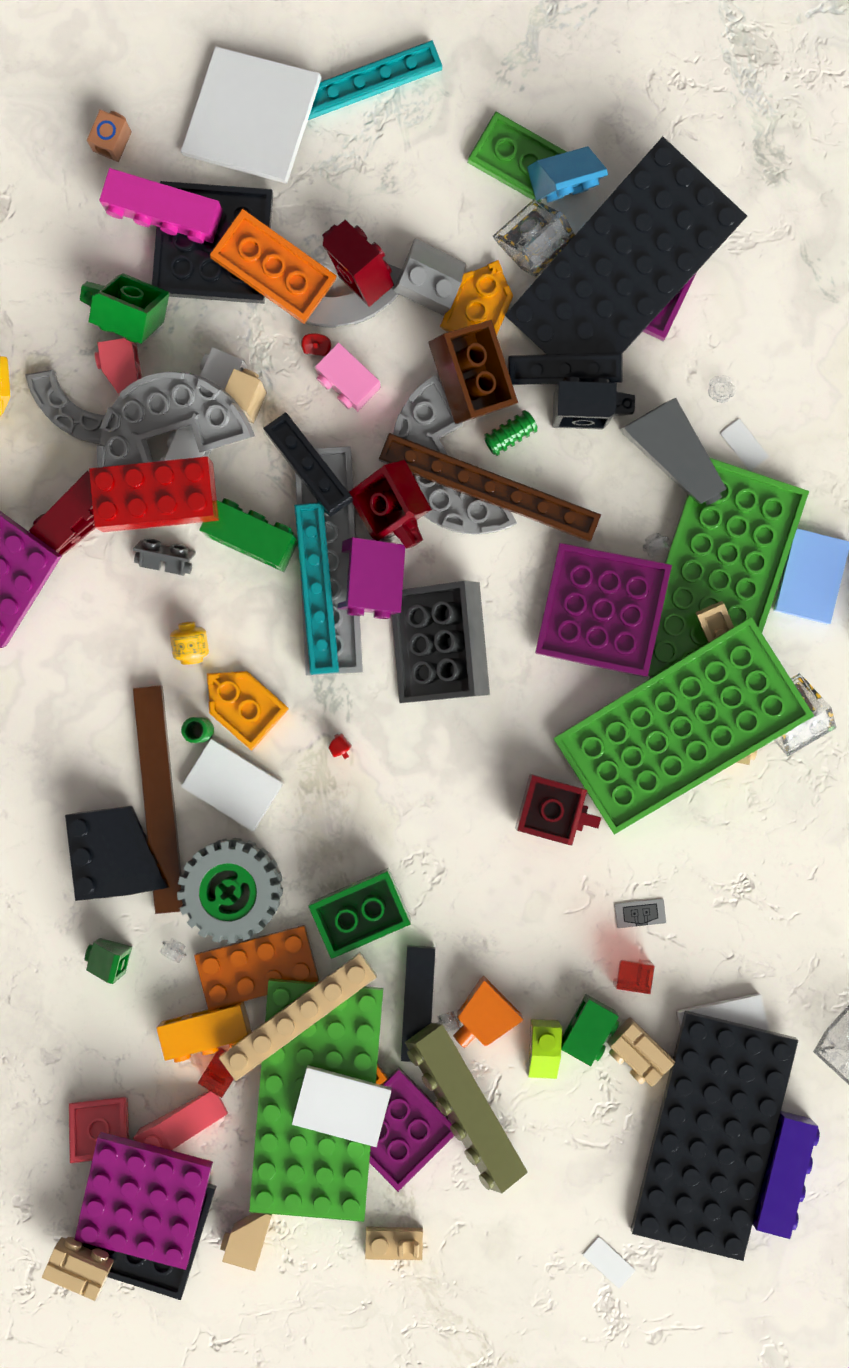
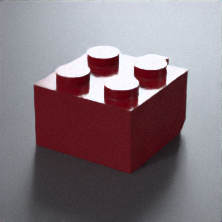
M345 219L338 226L334 224L322 235L323 247L333 262L339 278L368 307L394 286L390 276L392 269L383 259L385 256L383 250L375 242L370 244L367 241L366 234L358 225L353 227Z
M405 460L382 466L349 491L353 497L352 502L373 539L381 541L396 535L406 549L414 547L423 541L417 520L432 509Z
M530 774L515 829L519 832L572 846L576 830L582 831L583 825L598 829L601 817L587 813L588 806L583 805L587 794L586 789Z

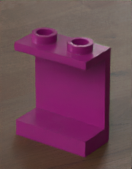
M355 537L342 541V553H349L346 601L338 603L337 609L347 610V615L364 616V612L374 613L373 618L390 619L391 615L401 613L405 546L403 544Z

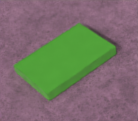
M495 111L471 152L467 163L540 204L542 199L536 201L527 166L538 160L566 153L567 151Z

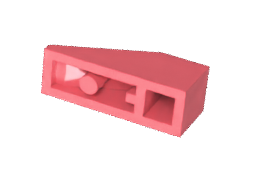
M125 338L97 342L99 352H95L96 365L98 369L102 370L118 394L127 386L142 378L136 343L130 342Z
M213 1088L141 1127L133 1139L134 1141L173 1150L226 1116L228 1111L218 1092Z

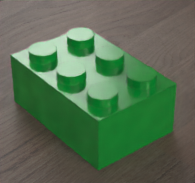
M223 498L222 502L217 500L219 521L203 522L199 531L209 539L285 572L298 544L294 537V532L291 531L292 529L279 522H276L274 526L268 524L269 521L265 519V516L255 511L249 510L248 514L244 513L237 503L229 499Z
M389 868L313 900L308 905L331 959L411 925V918Z

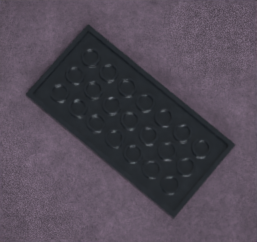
M662 136L505 316L545 354L624 353L747 218V215Z
M689 1011L684 1012L673 1056L675 1064L670 1068L631 1225L632 1234L744 1261L799 1041L796 1037Z

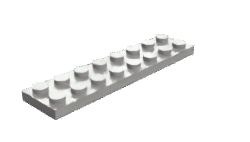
M351 447L314 448L348 492L352 490ZM295 472L297 504L317 503L316 498ZM351 502L331 517L324 510L339 663L338 673L327 674L363 672L360 616L347 615V610L337 609L338 603L346 601L349 553H342V541L352 537L356 538L354 504ZM301 581L302 614H303V633H304V652H305V672H306V675H310L309 656H308V645H307V634H306V624H305V613H304V602H303V592H302V581Z

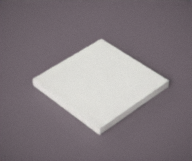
M215 46L181 153L186 157L287 184L321 81L320 73Z

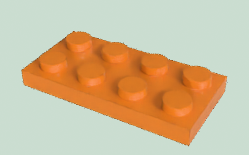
M244 209L241 210L210 254L212 260L303 324L307 322L337 278L334 273Z
M305 925L194 955L208 1011L266 996L269 979L306 982L319 981Z

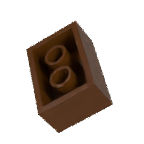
M492 320L444 333L428 342L455 425L518 403Z

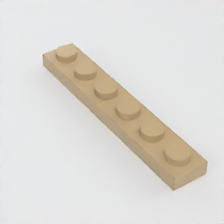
M359 952L219 1056L220 1061L234 1080L237 1081L377 978V974L361 952Z

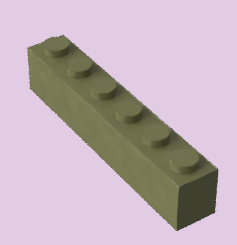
M430 1023L405 1042L409 1049L407 1052L408 1057L422 1071L423 1083L437 1097L436 1105L443 1115L448 1116L452 1123L450 1129L454 1136L463 1142L466 1148L464 1153L470 1163L478 1168L480 1172L479 1179L487 1190H493L502 1194L526 1175L528 1171L444 1025Z

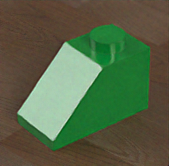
M102 938L97 939L93 942V945L89 944L84 958L88 962L86 971L107 983L114 984L126 973L132 946Z

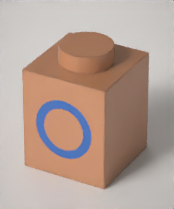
M99 110L87 142L93 152L119 162L132 131L123 115L115 111L108 113Z

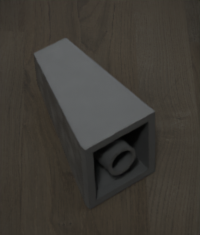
M677 398L663 403L620 429L624 436L697 503L702 504L705 502L706 505H710L722 498L721 492L726 490V487Z

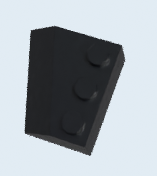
M133 806L65 815L75 901L126 896L169 888L166 879L162 878L157 867L158 862L155 855H152L147 845L146 835Z

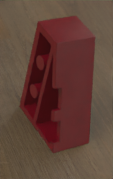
M88 470L46 513L36 518L33 526L29 529L30 533L62 556L95 529L90 473Z

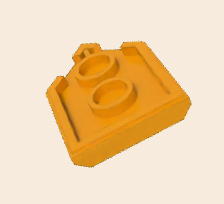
M499 260L491 262L487 266L475 271L471 270L463 274L461 285L451 309L445 313L440 324L443 330L451 332L492 320L496 335L498 334L513 299V294L504 277Z
M248 671L207 673L209 714L252 751L286 714L289 708Z

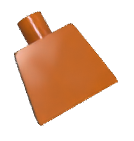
M483 976L457 1011V1018L463 1026L453 1037L464 1048L475 1037L484 1046H488L521 1023L523 1017L512 1003Z

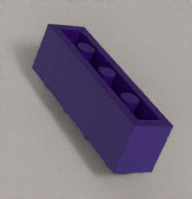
M785 1111L780 1113L753 1221V1226L757 1231L790 1239L792 1230H796L798 1226L799 1215L797 1210L799 1202H803L805 1198L806 1187L804 1182L806 1174H810L812 1170L813 1160L811 1154L813 1146H817L820 1137L818 1125L811 1118Z

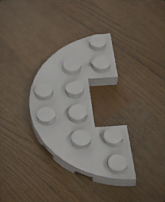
M185 372L156 373L138 379L119 393L120 396L112 407L108 408L100 426L102 433L100 445H97L98 467L153 462L146 439L189 425L192 427L199 453L251 438L255 435L251 424L238 403L215 383L201 376Z
M436 375L426 380L410 395L407 403L398 415L393 434L447 455L439 439L462 427L463 423L455 425L444 389ZM413 474L432 509L424 517L440 527L463 534H488L517 524L514 516L508 510Z

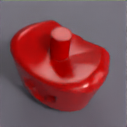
M307 334L301 341L304 354L326 356L331 350V340L322 334Z
M342 733L334 735L335 738L329 745L333 757L342 755L344 759L348 758L347 751L351 748V743L346 740Z

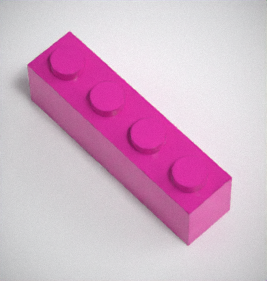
M111 168L108 170L99 199L106 213L114 218L123 219V216L128 217L140 226L150 227L151 224L160 227L163 232L170 235H177V233L187 235L188 239L203 244L204 241L214 242L223 213L221 205L217 200Z

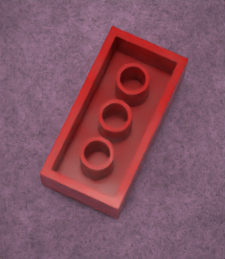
M208 456L89 468L94 526L101 532L219 521L213 462Z

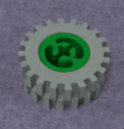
M233 838L232 840L222 839L199 850L186 863L183 868L185 872L179 877L178 884L181 885V890L177 892V898L183 902V906L180 907L182 915L187 913L190 918L187 921L188 925L191 928L196 925L200 929L199 935L204 938L207 935L213 936L212 941L218 943L222 940H227V943H236L238 939H243L244 941L251 938L255 933L258 934L273 918L279 908V901L283 894V888L280 885L282 876L281 872L278 873L276 870V861L274 859L271 860L267 856L269 852L264 848L259 849L255 846L256 843L250 840L244 842L241 838ZM222 871L236 872L238 877L229 876L216 886V898H213L210 887L215 875ZM244 883H247L250 891L247 904L238 910L224 909L222 904L227 906L233 905L243 896L245 891ZM233 885L235 887L233 894L226 896L224 893L227 890L226 887Z

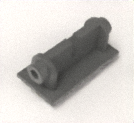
M144 539L133 548V551H137L134 563H138L139 567L160 570L161 561L166 562L164 572L184 576L185 573L190 574L192 571V563L188 562L194 557L196 551L188 550V547L184 545L174 544L166 546L160 544V541L155 539Z

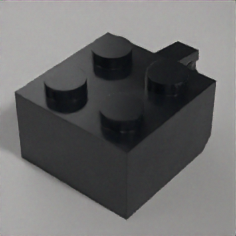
M566 377L563 381L558 382L554 392L552 428L603 430L609 424L612 417L632 415L634 413L635 395L617 392V383H609V379L596 378L592 382H581L580 378Z

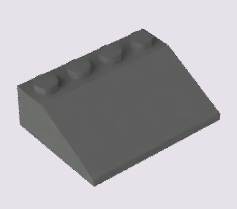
M459 581L403 589L401 613L392 615L399 703L490 695L480 582Z

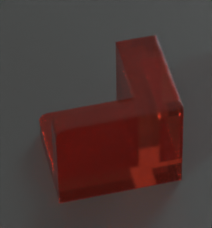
M639 959V962L621 960L619 962L617 979L614 978L613 985L619 990L651 994L655 966L651 961Z
M219 1048L198 1081V1084L221 1098L234 1079L219 1059V1056L226 1051L223 1048Z

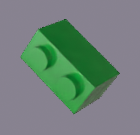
M585 994L562 1035L561 1050L591 1067L595 1060L599 1061L604 1054L606 1046L603 1044L608 1035L613 1036L620 1023L617 1020L619 1015L614 1009Z

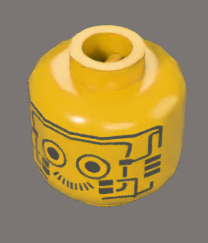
M195 622L178 624L179 629L172 631L170 634L173 658L180 660L183 665L202 662L203 657L209 653L206 630L202 627H196Z

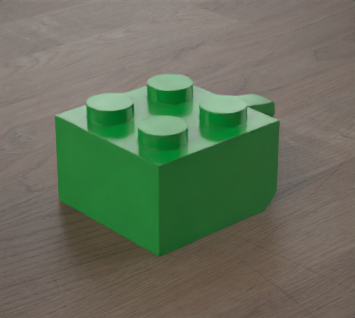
M122 273L106 286L88 281L85 282L81 287L80 301L91 307L89 323L98 326L103 331L121 335L130 342L142 344L164 323L170 292Z

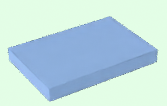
M797 528L784 566L773 611L824 624H831L849 551V541Z

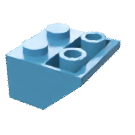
M588 146L541 159L527 166L536 201L546 198L547 203L564 198L563 196L571 193L573 196L586 192L590 188L600 185L599 179L608 175L607 168Z

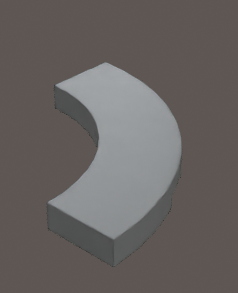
M388 264L392 269L390 276L394 286L370 307L355 293L340 297H323L306 324L336 328V326L355 325L374 317L375 314L384 309L388 304L390 305L399 295L393 292V289L402 269Z
M54 370L26 374L28 387L36 404L51 422L75 438L100 444L102 433L100 426L104 415L82 410L72 403L61 389Z

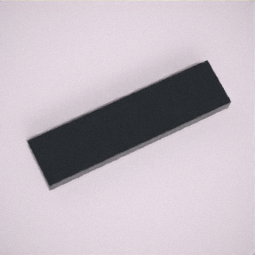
M623 352L508 356L509 375L512 385L558 384L559 381H563L566 377H577L581 379V382H592L596 378L609 379V383L623 382Z
M286 412L263 428L265 434L330 517L353 501L350 493Z
M407 945L401 1061L412 1062L408 1057L407 1052L409 1049L405 1042L428 1026L432 1020L435 947Z

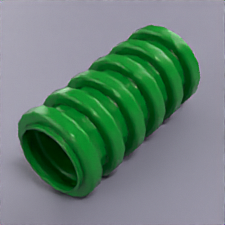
M523 410L521 416L517 414L514 416V420H507L506 425L500 424L498 430L492 429L490 435L488 433L484 434V440L493 455H500L499 451L503 450L505 452L509 445L513 447L516 441H522V437L528 438L530 432H537V424L528 411Z
M191 717L183 723L181 733L184 739L190 743L206 742L212 738L214 726L207 718ZM197 722L203 727V733L199 738L193 733L194 724Z

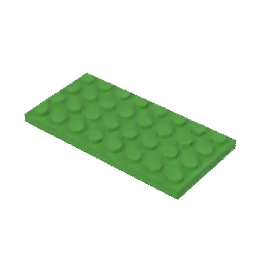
M710 458L726 490L721 492L722 498L710 505H706L705 502L702 504L697 503L687 494L665 560V564L672 565L648 676H655L708 643L696 612L710 605L723 601L734 627L752 617L761 633L763 632L809 494L808 490Z
M749 617L553 739L615 835L814 717V714L752 617Z
M269 979L265 1022L318 982ZM363 987L262 1062L249 1212L364 1222L371 1146L292 1125L308 1065L376 1083L383 988Z

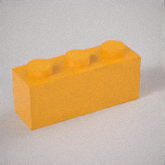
M244 1001L209 1011L206 1009L164 1020L156 1027L164 1060L174 1059L175 1063L185 1061L191 1058L190 1054L201 1052L202 1055H208L217 1052L220 1046L229 1044V1047H232L252 1032Z

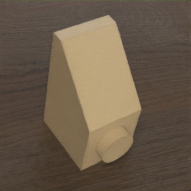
M252 1213L234 1223L231 1233L225 1232L220 1250L225 1251L222 1262L256 1271L272 1214Z

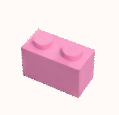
M339 342L315 366L319 375L316 379L327 390L332 387L339 394L337 399L347 409L353 407L358 412L381 388L380 381Z

